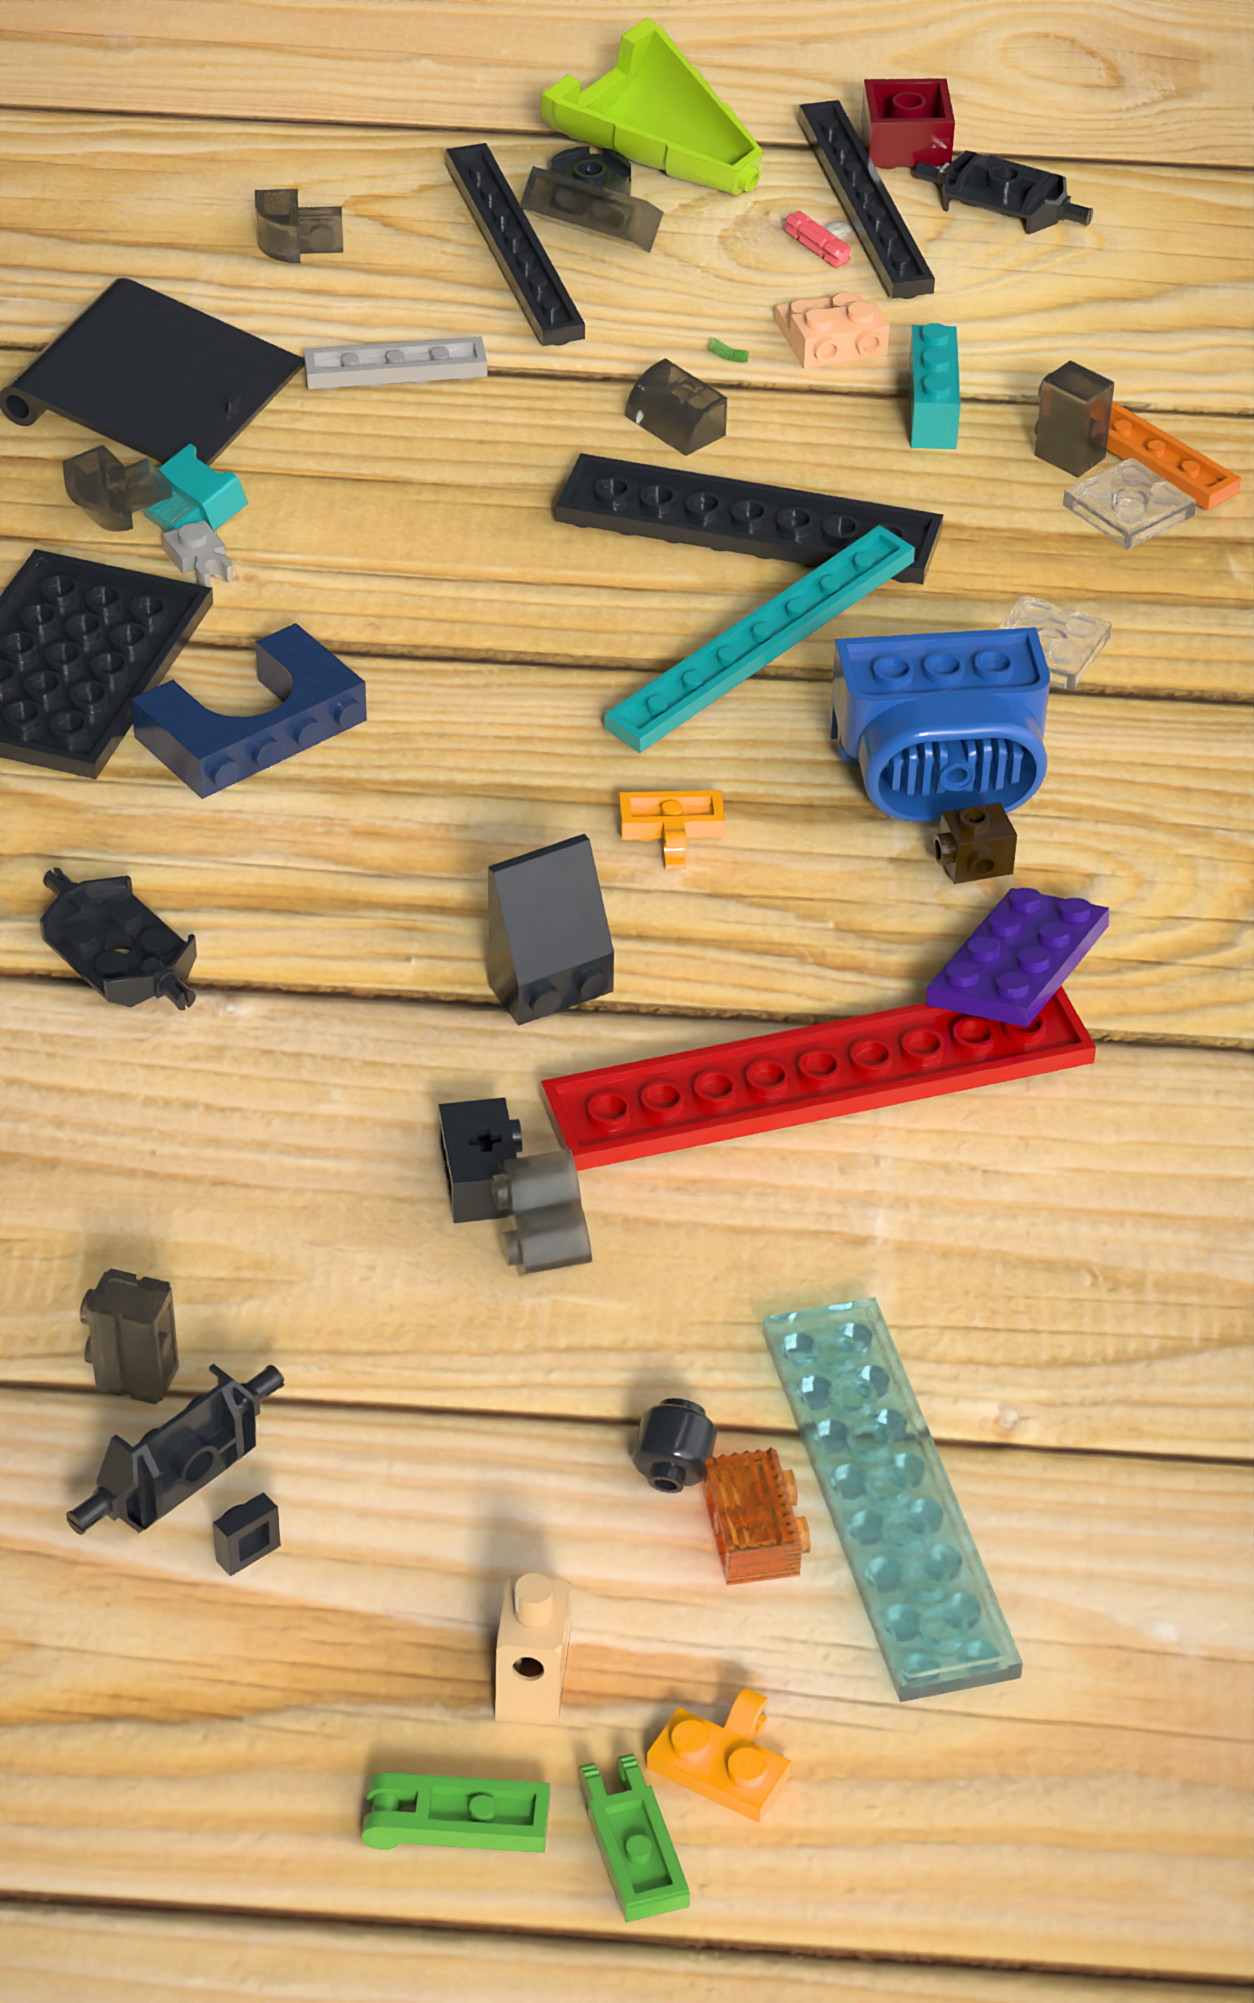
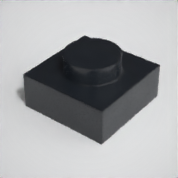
M264 1492L244 1504L231 1507L221 1518L213 1522L216 1562L230 1576L281 1546L278 1506Z

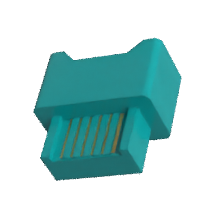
M190 443L154 472L159 484L138 500L144 516L165 532L204 520L215 531L248 504L239 478L232 472L217 473L196 458V447Z

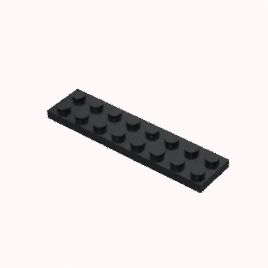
M580 453L555 506L556 522L573 524L580 528L590 527L614 531L627 536H643L664 540L668 543H683L706 547L714 551H730L753 555L761 559H776L799 563L807 567L821 566L868 532L881 525L915 547L914 562L890 579L900 583L921 585L924 584L943 529L944 514Z

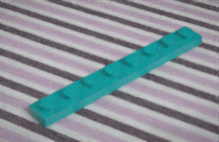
M881 525L877 526L605 713V729L635 751L641 753L914 562L915 547Z

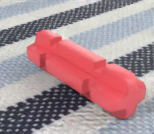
M796 211L793 215L789 214L786 217L785 231L819 257L823 258L827 263L835 268H839L843 263L847 264L850 261L849 254L851 248L849 245L838 239L805 213Z

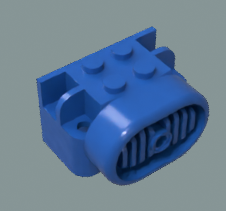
M1036 627L835 639L830 738L831 740L838 739L837 744L840 757L845 763L860 767L867 795L881 812L906 822L941 821V812L1001 802L1005 812L1008 813L1022 806L1038 791L1047 771V753L1043 739L1050 673Z

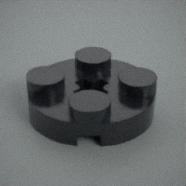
M590 146L570 148L552 158L551 169L548 168V190L557 198L572 203V208L575 211L590 213L597 209V205H605L630 197L631 163L624 155L612 149L603 148V155L590 154Z

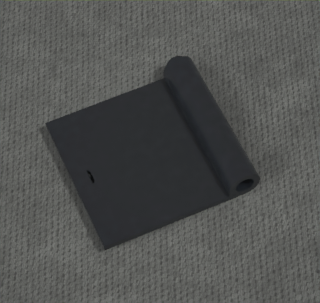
M117 278L0 391V408L10 421L21 426L32 425L46 410H49L163 464L190 443L196 447V458L209 467L304 367V358L131 279Z

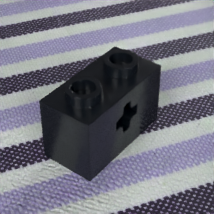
M505 1097L438 1104L439 1145L453 1223L521 1216V1193H527L531 1190L530 1172L527 1158L517 1159L516 1153L523 1150L521 1125L519 1119H509Z

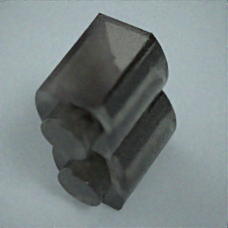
M566 1149L504 1160L499 1163V1175L491 1176V1188L497 1210L505 1209L509 1221V1231L502 1232L501 1235L507 1266L516 1265L518 1276L523 1277L584 1266L591 1263L592 1253L589 1233L582 1208L578 1175L572 1150Z

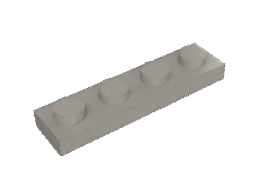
M482 336L303 349L308 389L334 390L339 387L365 385L368 387H378L391 383L410 382L422 384L434 380L455 379L466 381L477 377H487V358Z

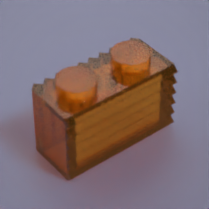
M772 1447L765 1452L757 1449L754 1453L746 1450L741 1455L734 1452L730 1456L721 1454L717 1458L712 1455L707 1457L704 1465V1500H706V1507L711 1519V1528H713L726 1585L800 1576L801 1554L810 1553L811 1542L806 1517H795L792 1506H797L798 1496L796 1480L792 1469H781L777 1451Z

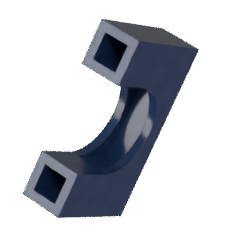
M294 623L255 641L258 681L283 702L280 706L269 712L249 717L221 715L205 708L178 683L171 680L131 698L134 738L201 799H204L367 721L365 681L297 623Z

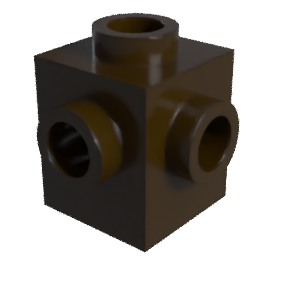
M1001 802L941 812L940 832L933 837L934 855L939 865H945L954 884L1010 875L1014 871L1017 833Z

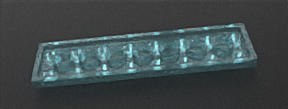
M876 1297L763 1317L762 1334L899 1701L905 1702L1021 1678L1022 1659Z

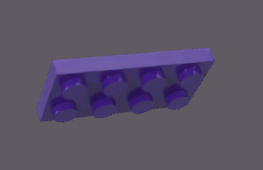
M1011 888L927 986V1005L1028 1027L1108 928L1109 907L1090 904L1082 898L1064 899L1045 895L1032 888Z

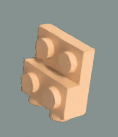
M859 292L839 293L833 297L815 300H797L790 304L776 306L775 321L804 369L888 355L890 325L875 301L864 302Z

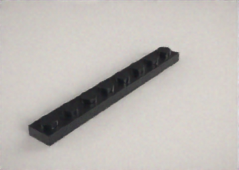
M833 100L799 104L798 119L891 298L911 299L918 295L933 294L935 278L840 101Z
M487 143L446 149V164L542 346H559L571 341L585 339V323Z

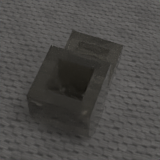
M298 189L255 190L257 244L265 255L282 262L301 263L300 254L343 253L342 206L299 207Z
M100 445L62 461L64 484L69 498L99 527L107 531L122 532L133 529L132 513L141 509H147L153 504L173 497L171 481L148 458L125 467L104 445Z

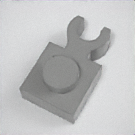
M205 520L186 524L179 529L162 534V545L165 553L182 574L196 570L198 585L210 587V575L214 574L223 576L227 582L233 581L232 562L226 556L225 545Z

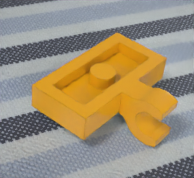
M721 790L619 792L622 840L638 839L641 841L663 839L665 870L686 869L685 848H687V838L700 840L709 837H725V814Z
M746 1687L735 1700L724 1728L678 1707L647 1752L648 1769L758 1823L761 1822L791 1775V1760L754 1743L767 1723V1716L761 1714V1712L768 1703V1698Z

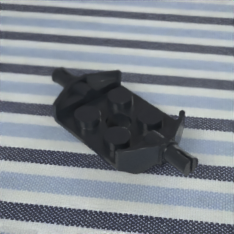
M965 150L951 163L946 162L943 167L920 161L915 170L916 179L936 183L941 187L943 211L949 210V203L954 198L964 201L970 206H982L1003 212L1009 217L1026 218L1025 234L1030 235L1065 219L1088 226L1093 217V208L1070 203L1071 196L1067 195L1065 176L982 153Z
M57 867L53 868L54 873L49 870L45 874L43 884L58 897L40 919L42 940L108 1002L133 1007L153 996L158 999L165 995L179 1010H186L185 1005L188 1008L193 1005L196 993L189 989L182 981L188 978L197 957L196 937L190 934L188 935L187 942H185L134 896L131 878L128 875L77 883L73 882ZM127 949L130 951L128 953L123 954L122 952L113 950Z
M213 1363L209 1366V1371L218 1377V1385L208 1393L194 1398L186 1409L160 1428L150 1430L134 1447L115 1434L111 1437L96 1480L97 1488L93 1491V1495L66 1513V1519L70 1527L77 1534L83 1535L86 1530L105 1516H108L113 1521L120 1518L138 1533L145 1531L256 1447V1416L260 1414V1402L285 1385L281 1372L275 1366L268 1365L248 1382L239 1384Z

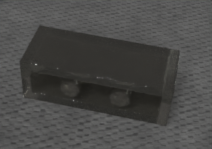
M532 166L519 208L538 219L648 253L651 252L664 214L662 210L647 200Z

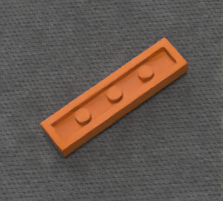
M1106 396L1074 413L1072 429L1207 511L1239 493L1241 477Z

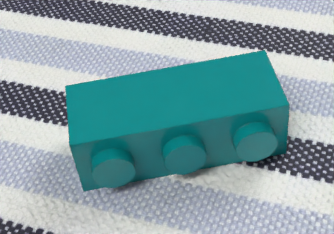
M939 323L912 325L908 368L911 448L957 449L961 405L957 326H945Z

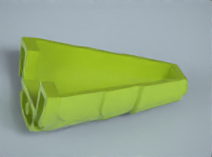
M648 17L621 36L615 68L581 93V82L569 74L542 93L541 114L545 123L554 130L567 134L570 138L602 149H612L626 158L645 166L665 170L667 175L733 195H740L743 191L750 192L757 185L761 177L759 167L763 150L729 105L721 102L698 69L690 64L664 29Z

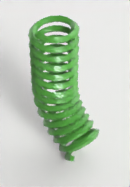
M716 338L712 339L714 341L709 346L710 351L721 356L723 359L730 360V362H748L749 351L746 352L744 350L743 353V350L733 349Z

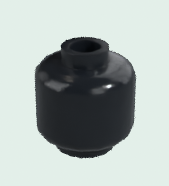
M680 1398L664 1399L659 1405H655L643 1413L634 1445L632 1461L636 1469L648 1478V1484L651 1487L666 1493H679L683 1490L684 1486H693L705 1480L710 1468L717 1430L712 1420L706 1416L705 1409L700 1405Z

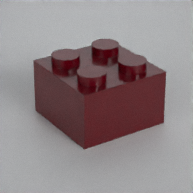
M947 78L864 79L861 125L865 149L875 167L889 170L896 167H916L920 161L935 166H944L946 162H952L955 119Z

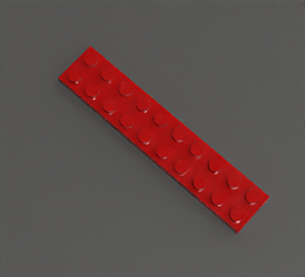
M1061 985L1028 1027L928 1006L927 1002L542 1080L541 1098L572 1172L1092 1064L1095 1061L1096 1046Z

